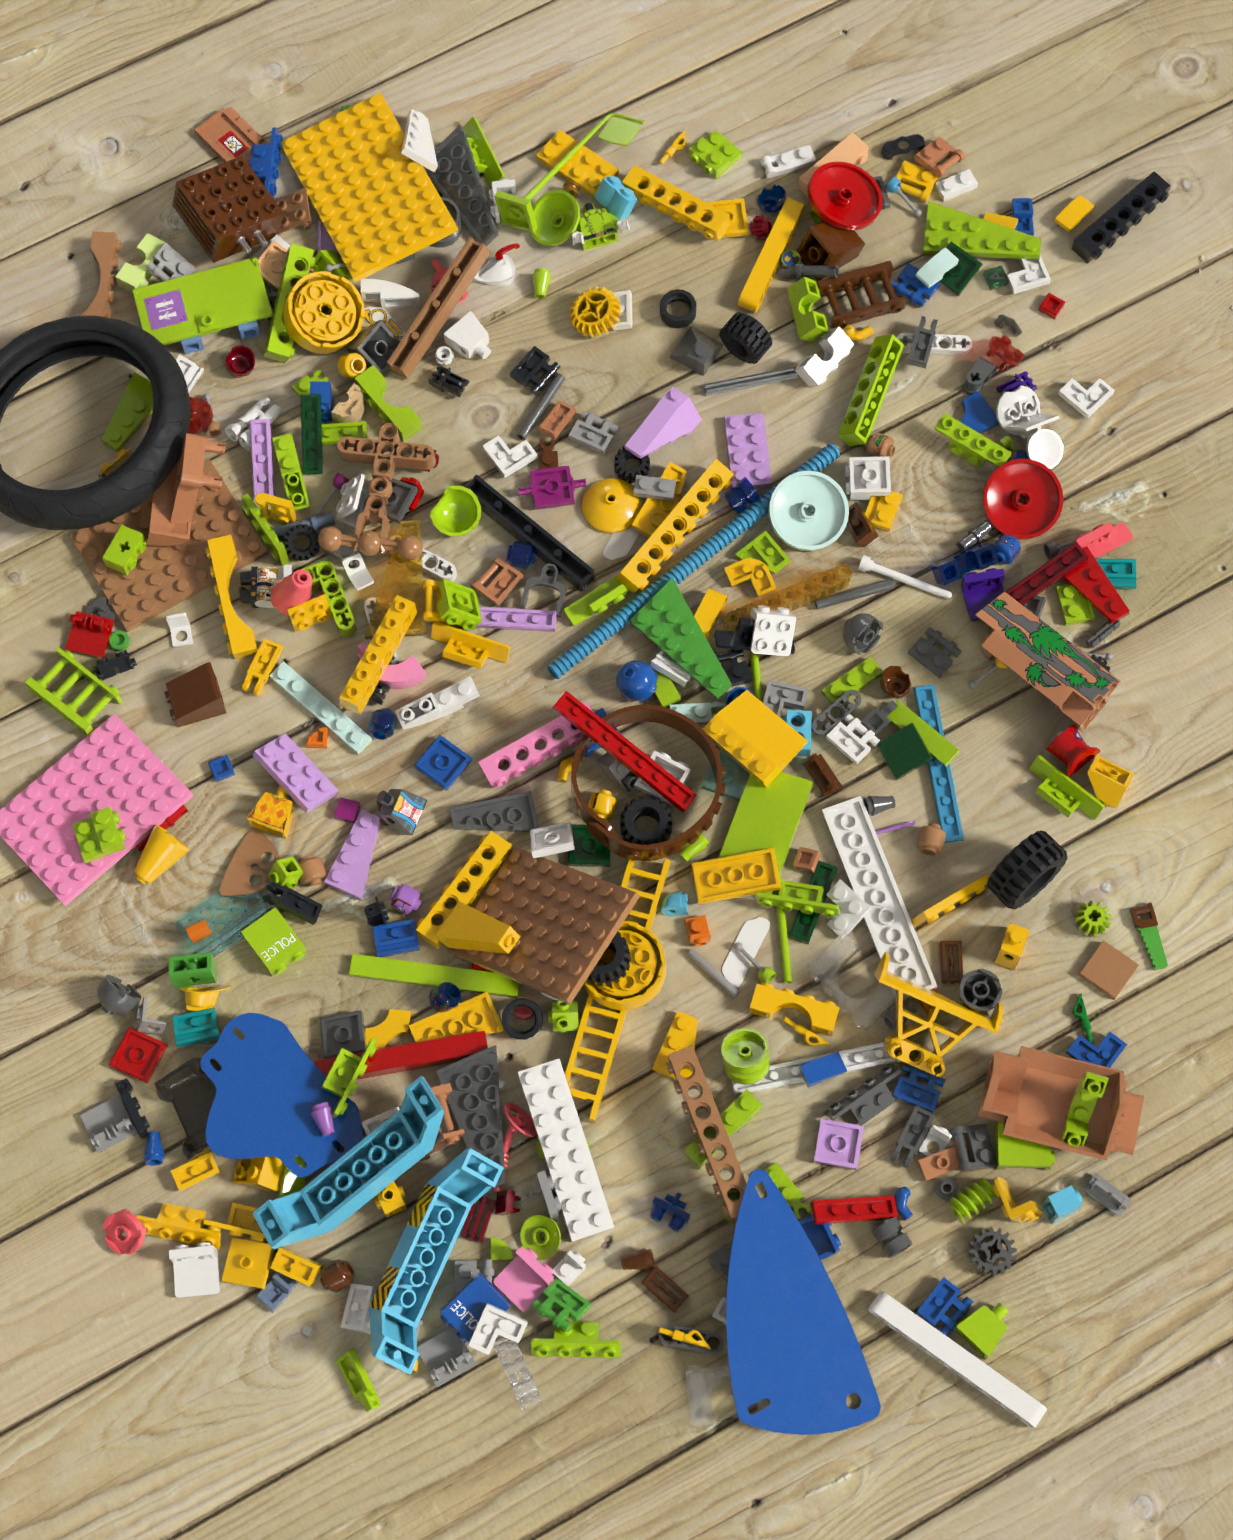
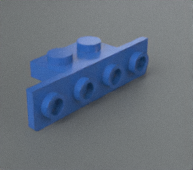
M272 127L270 144L252 145L249 164L259 180L265 181L264 186L273 199L274 195L277 194L276 179L279 178L278 163L281 162L280 148L282 146L280 142L283 141V137L279 134L276 127Z

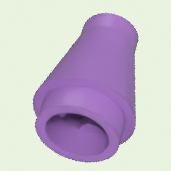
M328 1102L311 1107V1116L321 1131L322 1137L335 1133L332 1107H329Z

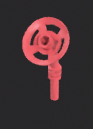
M511 1102L504 1105V1112L509 1120V1126L503 1139L505 1168L508 1166L506 1164L509 1161L507 1160L509 1158L508 1151L515 1132L519 1131L529 1137L537 1135L531 1116L520 1106ZM510 1110L517 1113V1115L511 1114ZM502 1185L492 1191L501 1192Z

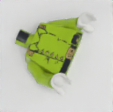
M587 203L583 206L584 213H580L578 226L575 232L572 233V245L581 242L582 249L585 251L618 242V230L620 234L623 233L622 230L624 229L630 230L628 220H619L613 214L607 213L605 208L595 209L593 203Z

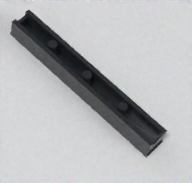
M477 474L468 486H464L477 496L481 505V511L546 564L555 565L558 574L582 592L595 579L594 569Z

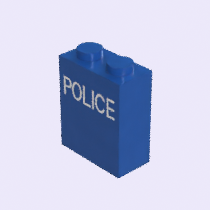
M479 1272L441 1309V1319L447 1326L453 1325L458 1330L457 1336L466 1343L467 1341L470 1342L487 1303L504 1311L510 1308L511 1303Z

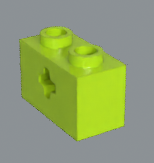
M121 524L102 557L106 567L128 575L130 570L135 568L139 554L143 553L146 548V540L143 533Z

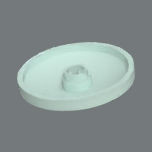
M801 471L789 475L778 484L770 498L768 514L774 532L785 544L797 550L816 551L828 547L843 533L848 522L849 505L844 491L832 478L816 471Z

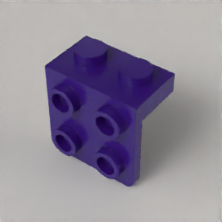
M990 568L981 573L969 572L963 576L961 589L971 621L980 620L975 614L1004 592L1002 583L1005 574L1003 568Z

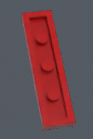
M894 1196L813 1200L810 1203L814 1225L890 1220L891 1218L898 1217Z

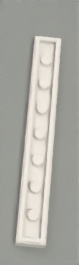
M884 1042L838 1051L847 1069L845 1073L902 1062L887 1053ZM833 1053L771 1065L766 1076L754 1084H739L730 1079L734 1097L741 1095L746 1089L750 1093L805 1082L799 1066Z

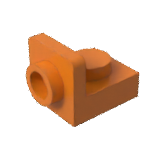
M706 915L685 919L689 944H695V946L706 945L711 940Z

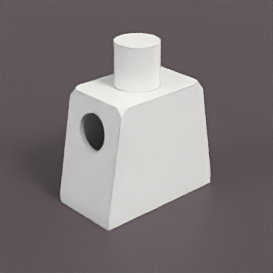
M471 311L444 333L445 344L467 359L473 358L476 354L485 359L491 353V350L487 347L489 335Z

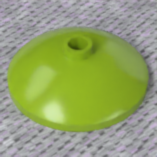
M549 191L543 194L532 207L538 228L534 233L530 232V234L538 243L544 246H557L564 243L572 236V233L575 232L580 219L579 204L575 197L567 191Z

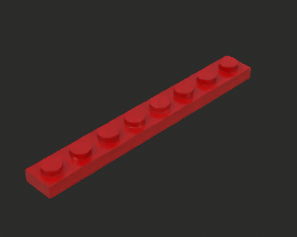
M565 691L552 707L680 811L684 812L697 796L568 691Z

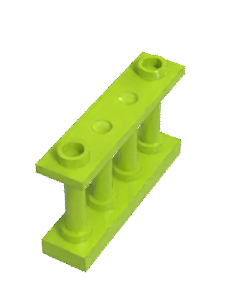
M58 647L56 652L60 659L41 680L35 681L32 677H29L25 684L32 693L88 736L94 731L91 726L92 720L112 699L119 705L122 703L119 696L120 692L113 685L107 686L74 660L75 656L67 649L63 651ZM66 664H69L75 671L56 691L50 693L46 689V685ZM82 675L90 681L71 703L66 705L61 701V697ZM97 687L102 690L105 695L86 715L79 716L76 713L77 708Z

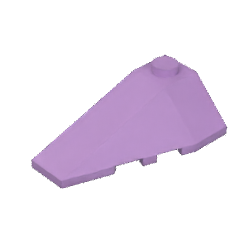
M672 387L661 398L624 448L637 457L642 458L659 450L660 446L668 442L670 444L675 442L676 438L682 435H689L701 423L702 419L690 398Z

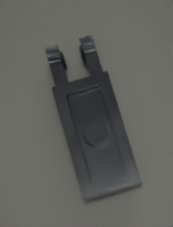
M272 881L267 884L266 888L270 892L263 894L262 898L265 902H268L270 905H276L278 908L312 925L317 922L322 904L287 886L284 887Z

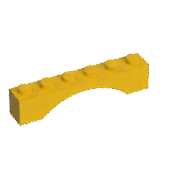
M232 535L207 540L209 547H205L207 558L212 559L213 566L209 567L212 578L216 577L217 584L214 585L216 597L220 596L221 599L218 608L220 615L225 617V623H222L224 634H228L230 639L229 642H226L229 654L233 653L235 659L256 655L258 647L253 629L237 616L230 601V577L238 560Z

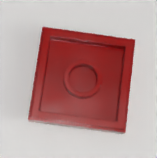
M128 1027L109 1066L148 1084L168 1045Z

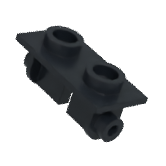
M127 650L116 653V658L108 660V657L96 661L97 665L93 666V668L99 669L96 672L98 679L105 680L117 675L114 669L117 666L120 673L134 669L137 663L135 658L130 659L129 656L133 652L128 653Z
M376 896V902L366 906L364 910L370 926L387 924L386 920H389L384 902L379 903Z

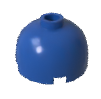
M634 660L625 663L618 670L616 686L620 694L629 702H642L650 698L656 691L658 676L651 666L643 661Z

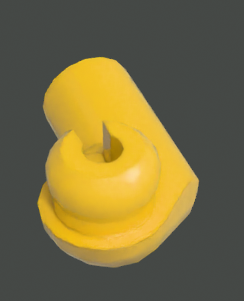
M851 325L844 328V333L850 340L857 342L864 340L874 333L869 325L860 331L854 330V327Z
M574 756L560 763L557 781L567 782Z

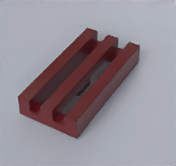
M481 1197L472 1205L461 1237L483 1243L496 1200ZM478 1201H480L481 1205L471 1235L467 1234ZM486 1204H489L490 1206L483 1227L481 1229L479 1237H476L475 1235L483 1211L485 1209Z

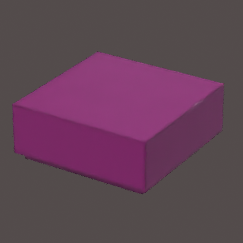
M340 797L334 818L355 823L361 805L360 802Z

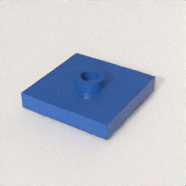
M439 735L414 764V768L447 791L471 763L472 757Z

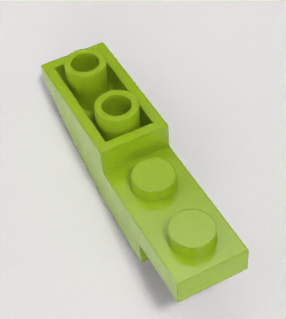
M292 433L273 437L287 499L292 501L295 511L310 508Z

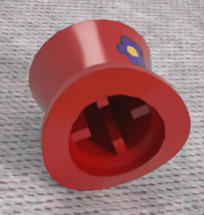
M1076 725L1067 728L1046 748V751L1065 764L1069 778L1100 753L1097 747H1090L1086 744Z

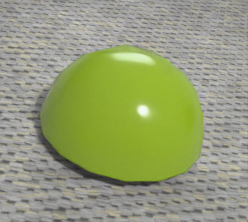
M448 486L438 504L430 512V517L434 526L441 533L449 536H464L471 533L478 525L481 518V505L477 496L470 489L463 486Z

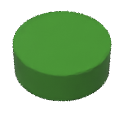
M115 631L110 635L109 645L114 651L121 652L129 647L130 639L124 631Z

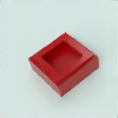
M1048 293L1038 310L1056 319L1064 307L1065 301Z

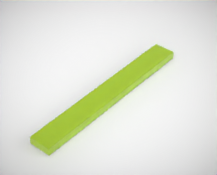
M352 954L349 975L353 977L482 994L488 991L490 995L518 998L520 983L495 972Z

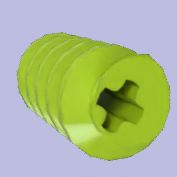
M979 1178L978 1184L973 1182L971 1189L967 1187L964 1189V1194L959 1192L957 1199L954 1197L950 1198V1208L959 1222L964 1224L963 1216L971 1219L970 1211L979 1214L977 1206L986 1209L985 1201L993 1204L991 1197L994 1196L996 1199H999V1197H997L993 1186L987 1180Z

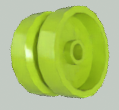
M742 1028L729 1033L723 1039L721 1045L723 1068L729 1079L735 1083L746 1085L754 1084L766 1076L770 1067L768 1042L763 1034L754 1029Z

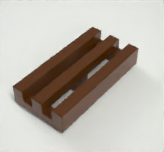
M940 941L941 984H960L963 978L962 941ZM945 946H948L950 977H946ZM953 946H957L958 977H954Z
M657 1266L641 1282L673 1313L689 1297L686 1292ZM657 1273L682 1297L678 1299L653 1275ZM651 1280L676 1304L673 1306L648 1281Z

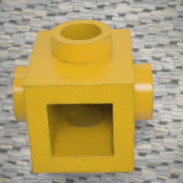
M395 1181L378 1193L377 1197L373 1198L378 1210L383 1209L387 1218L407 1209L403 1198L406 1197L401 1185L397 1187Z

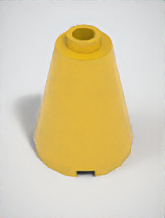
M156 824L134 870L137 874L135 878L143 884H146V882L152 883L188 853L189 847Z

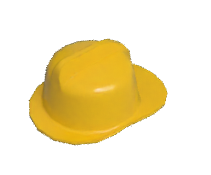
M232 986L180 987L179 989L185 993L186 1008L192 1011L211 1009L216 1004L219 991L229 989Z

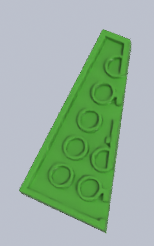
M671 578L630 619V622L718 700L732 684L676 583Z

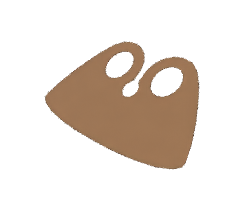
M251 829L237 848L223 877L220 895L238 896L251 894L265 887L267 883L266 874L258 869L252 870L251 865L255 863L263 869L272 868V865L279 859V853L273 843L259 829ZM270 852L274 855V860L270 864H264L261 861L262 854ZM260 875L263 879L261 885L256 887L250 885L249 880L251 876Z

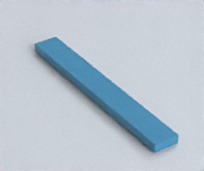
M935 686L914 687L913 691L918 716L944 737ZM933 757L927 764L938 822L941 826L940 829L946 833L945 843L963 841L964 836L950 764L946 767Z

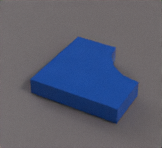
M979 391L962 400L964 417L960 421L961 423L980 434L999 424L997 415Z

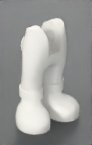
M267 397L259 400L248 412L238 419L237 423L229 424L224 429L225 434L234 442L239 439L243 449L251 453L250 420L270 419L272 424L279 415L281 407L274 404L268 409L271 400Z

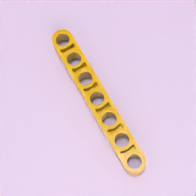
M789 197L786 198L740 295L739 307L755 313L758 311L778 269L782 255L786 252L806 207L805 203Z

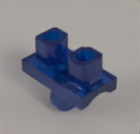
M678 1192L675 1197L670 1194L666 1195L665 1200L672 1204L655 1196L652 1202L653 1208L650 1218L661 1222L664 1214L667 1213L672 1216L668 1227L679 1232L685 1223L688 1224L690 1214L676 1207L685 1209L687 1203L680 1200L682 1194Z

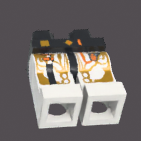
M284 565V567L277 568L251 567V571L240 572L241 585H251V590H240V602L251 604L252 608H274L270 599L271 589L278 580L293 573L292 565Z

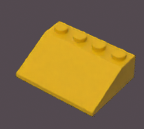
M748 690L719 711L703 728L714 744L766 788L808 743L803 736Z

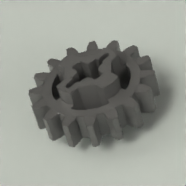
M989 1227L987 1233L984 1229H981V1236L978 1234L973 1236L976 1242L970 1241L969 1246L973 1249L968 1251V1255L974 1256L970 1263L976 1262L978 1264L976 1266L977 1271L983 1268V1275H986L988 1271H991L992 1276H996L997 1271L1004 1274V1267L1007 1269L1012 1267L1009 1261L1014 1262L1016 1260V1257L1012 1254L1016 1253L1017 1249L1011 1247L1015 1241L1007 1239L1009 1236L1008 1232L1002 1235L1001 1228L994 1232L993 1227ZM992 1237V1240L988 1243L981 1242L985 1238ZM1001 1241H1002L1003 1244L1005 1245L1006 1250H1004L1003 1247L1001 1246V1244H1000ZM995 1244V1255L990 1259L989 1249ZM978 1253L982 1254L984 1262L980 1259ZM997 1260L1004 1261L1000 1265L992 1266Z

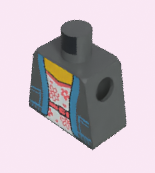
M390 789L388 793L383 790L377 796V801L383 804L379 815L399 835H413L428 800L403 789Z

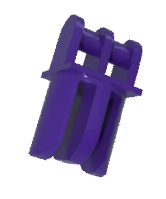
M1024 371L1018 375L1015 374L1013 379L997 386L996 390L998 393H1001V396L1004 392L1016 390L1020 385L1028 386L1032 391H1035L1037 385H1033V379L1027 376V371Z

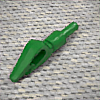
M1081 993L1073 1007V1015L1081 1020L1082 1031H1085L1087 1040L1093 1043L1090 1031L1092 1027ZM1078 1005L1081 1008V1014L1076 1012Z

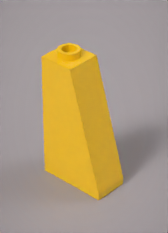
M460 901L435 934L448 948L509 954L520 938L511 926Z

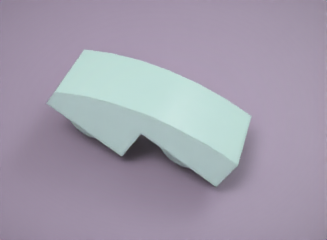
M945 247L932 257L915 276L930 288L943 278L944 273L955 267L959 259Z

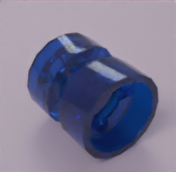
M746 477L736 483L735 489L731 487L723 493L724 498L737 514L747 508V503L752 504L760 498V495Z

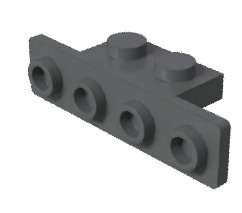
M894 1064L884 1066L880 1073L874 1077L867 1078L863 1085L849 1091L845 1098L832 1103L828 1110L824 1112L825 1116L834 1121L850 1110L856 1122L862 1126L896 1102L886 1083L902 1073V1070Z

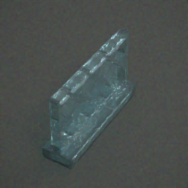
M218 892L174 924L196 954L211 952L215 958L243 938L241 931L271 909L258 892L253 893L254 895L245 894L238 896H222ZM223 897H230L228 906L218 905L219 900ZM234 898H245L243 907H233ZM249 899H257L260 902L255 908H247ZM206 909H213L211 919L201 918L202 912ZM217 910L227 911L225 920L215 919ZM231 911L241 912V917L236 921L230 920ZM205 920L207 923H210L209 927L212 931L214 923L224 924L221 932L212 933V935L206 937L205 943L200 947H197L191 941L186 930L182 927L189 921L196 924Z

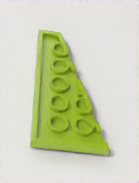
M928 201L923 254L936 255L945 247L947 248L950 242H953L972 257L1040 260V238Z

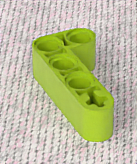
M322 561L301 569L306 570L312 576L311 592L322 588L340 635L343 637L353 636L356 632L354 617L332 563ZM325 571L330 572V574L328 575H322V573ZM332 588L337 589L333 593L328 592ZM337 606H344L341 610L335 609ZM345 618H346V621H347V624H348V626H346V627H345V625L343 624V621H342V620H344Z

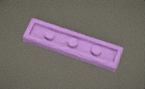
M270 419L250 420L253 497L255 500L256 495L259 493L274 496L271 421Z
M479 607L482 621L475 627L555 632L557 613L556 611Z

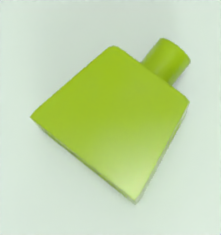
M998 1303L992 1311L983 1305L958 1324L955 1331L986 1360L1007 1329V1325L1001 1320L1009 1311L1001 1303Z

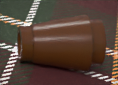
M646 1248L621 1257L623 1270H649L650 1267H654L652 1249L646 1250Z

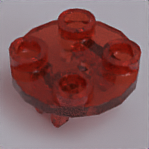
M1004 335L1001 338L997 336L991 337L989 340L990 349L986 353L988 357L996 355L1003 361L999 367L1001 371L1007 370L1011 365H1020L1024 358V354L1011 345L1012 341Z
M190 397V419L193 418V420H190L188 433L199 434L208 429L212 423L213 411L210 404L205 400Z

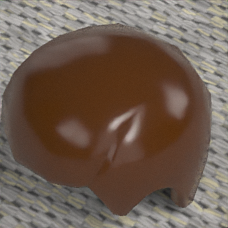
M889 666L882 674L880 687L891 698H903L909 693L911 688L910 676L902 671L901 666Z

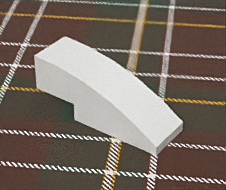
M361 280L363 302L381 301L382 308L420 307L419 293L405 286L385 280Z

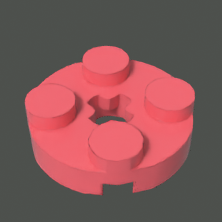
M123 1209L109 1215L103 1224V1230L106 1229L107 1235L104 1238L105 1242L113 1252L120 1255H129L141 1248L147 1230L128 1209ZM122 1229L126 1232V1236L122 1235Z

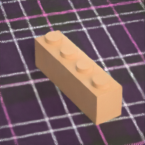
M852 132L799 177L798 189L808 197L809 181L814 172L824 164L830 162H846L856 166L863 164L868 158L869 146Z

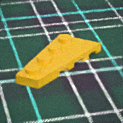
M671 461L669 462L660 478L676 480L673 501L647 498L631 528L648 538L654 533L678 504L687 474L686 470ZM661 538L662 543L667 544V540Z

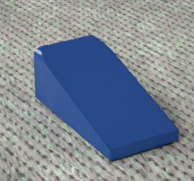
M839 1052L799 1066L807 1088L847 1072Z

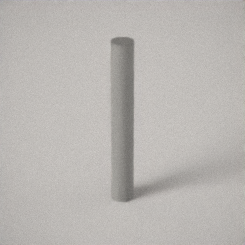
M691 949L688 956L733 998L737 996L739 991L696 950Z

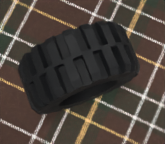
M1036 831L1021 841L1018 846L1014 847L996 866V869L988 878V888L1007 908L1016 910L1039 894L1055 878L1068 859L1067 852L1047 832Z

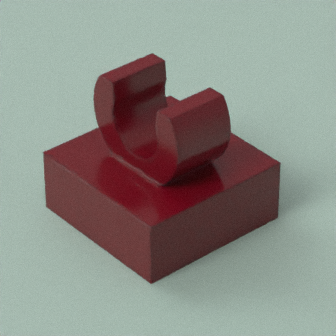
M511 1190L497 1192L495 1214L503 1216L520 1212V1209L514 1208V1201H521V1197L515 1196V1191Z

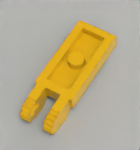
M265 638L263 639L247 671L242 690L248 691L253 678L258 679L253 694L259 696L284 649L283 645Z

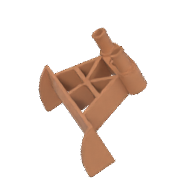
M185 433L181 449L182 453L177 464L163 484L153 493L147 545L173 546L189 541L191 521L198 490L203 486L219 490L222 487L223 477L207 475L203 472L205 453L211 452L224 455L226 442L208 440L206 436Z

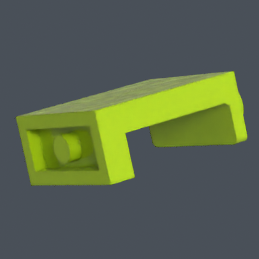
M997 1122L995 1125L996 1170H1005L1006 1167L1044 1168V1170H1049L1052 1167L1051 1165H1054L1055 1153L1051 1151V1146L1003 1135V1122Z

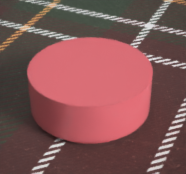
M519 1006L514 1009L515 1016L520 1020H529L534 1015L533 1011L526 1006Z

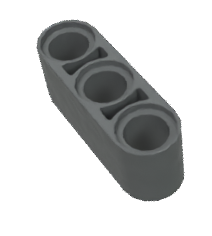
M665 1325L662 1327L672 1331L676 1329L684 1333L697 1330L706 1342L711 1338L719 1342V1347L713 1350L697 1345L689 1346L684 1341L673 1340L667 1342L663 1339V1334L659 1333L660 1344L670 1349L717 1355L723 1347L722 1337L715 1332L675 1325ZM693 1334L697 1338V1341L701 1340L698 1335Z

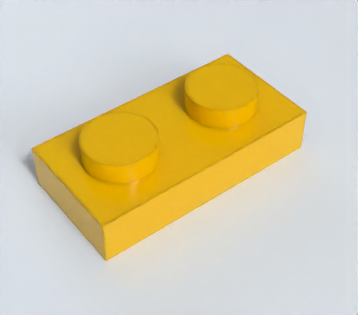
M209 1152L171 1170V1173L181 1192L219 1174L220 1170L213 1154Z

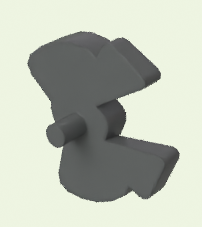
M106 597L97 598L92 605L89 604L87 607V614L98 611L101 617L114 620L117 618L107 606L108 599Z

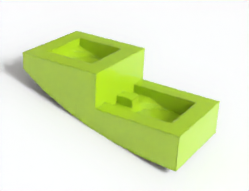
M654 670L658 676L657 688L654 694L660 706L667 707L680 701L681 697L672 680Z

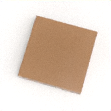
M1103 940L1079 976L1115 1000L1139 964Z

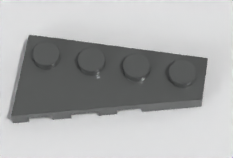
M531 791L450 808L453 827L456 830L530 832L532 829L539 828Z

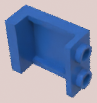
M812 1215L799 1220L821 1261L839 1252L841 1242L836 1233L832 1234L829 1227L832 1224L814 1225Z

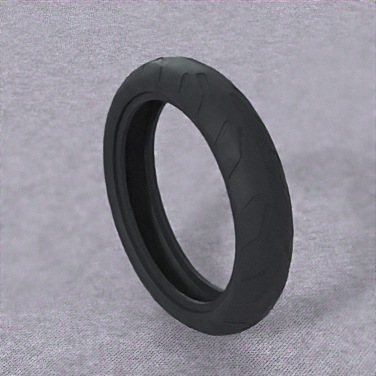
M73 316L47 322L29 329L0 349V423L13 397L31 378L50 366L73 358L104 356L124 361L139 369L149 378L153 391L152 417L142 442L120 467L95 482L65 490L39 489L13 479L3 471L0 463L1 513L31 527L48 530L84 529L106 523L131 511L149 498L163 484L181 456L184 436L189 430L191 406L186 380L179 364L166 347L150 333L118 319L102 316Z

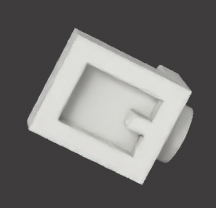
M568 1250L566 1256L553 1269V1274L569 1287L586 1268L583 1263L585 1259L577 1251L572 1253Z

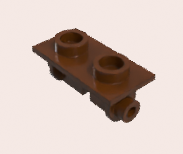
M815 753L809 757L810 760L803 764L825 798L843 788L821 754L817 755Z

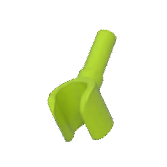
M1005 436L998 442V445L1005 449L1015 450L1016 454L1021 458L1025 455L1013 444L1010 436Z

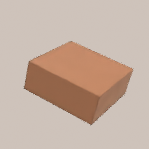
M799 847L793 867L798 870L814 873L821 855L820 852Z

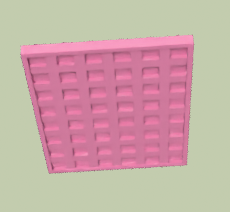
M113 714L0 809V837L51 892L67 906L146 838L156 824L161 825L168 816L170 817L190 800L193 794ZM110 806L113 811L118 812L121 822L118 823V826L125 833L127 840L123 842L126 849L85 863L72 824L91 818V813Z

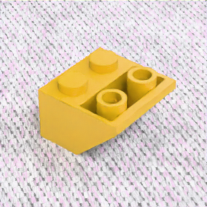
M274 1156L239 1159L232 1183L263 1191L278 1192L284 1163Z

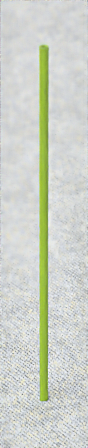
M750 651L754 696L763 703L758 654ZM775 890V895H779L780 890ZM776 906L784 983L788 984L792 983L786 916L785 910Z

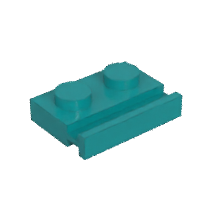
M1095 558L1115 589H1136V559Z
M215 1008L172 1016L177 1048L218 1040L220 1037Z

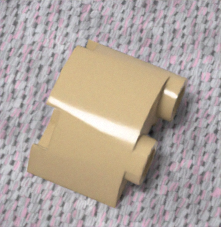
M355 383L346 393L348 400L344 403L339 402L331 411L333 423L357 422L364 414L363 396L360 388Z

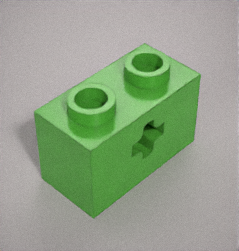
M212 953L169 957V978L174 988L217 983L216 962Z

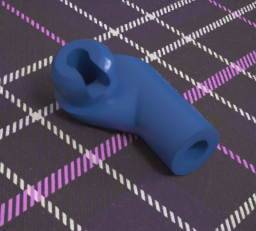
M907 1187L898 1188L894 1195L897 1212L904 1221L913 1216L906 1205L908 1196L911 1195Z

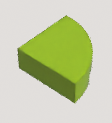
M491 1238V1260L512 1261L513 1254L510 1247L498 1238Z

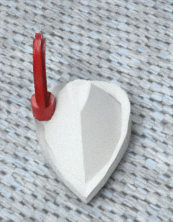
M514 243L499 249L495 253V257L479 270L473 280L494 286H507L511 284L516 276V269L513 260L509 255H505V253L514 248H520V245Z

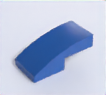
M1013 198L1012 217L1018 218L1015 230L1034 236L1032 198Z

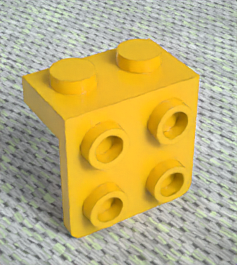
M1000 1177L994 1178L995 1184L993 1189L997 1197L1001 1196L1004 1203L1001 1207L1007 1218L1010 1217L1011 1220L1019 1223L1023 1221L1029 1223L1039 1219V1214L1044 1213L1041 1204L1034 1201H1028L1017 1206L1007 1181Z

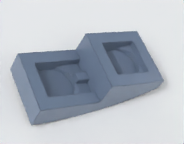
M276 1272L272 1280L265 1286V1290L262 1289L258 1293L256 1299L273 1313L299 1282Z

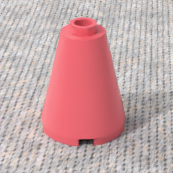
M297 570L278 580L273 585L270 594L274 608L276 607L281 614L289 616L287 609L311 600V574L306 570Z

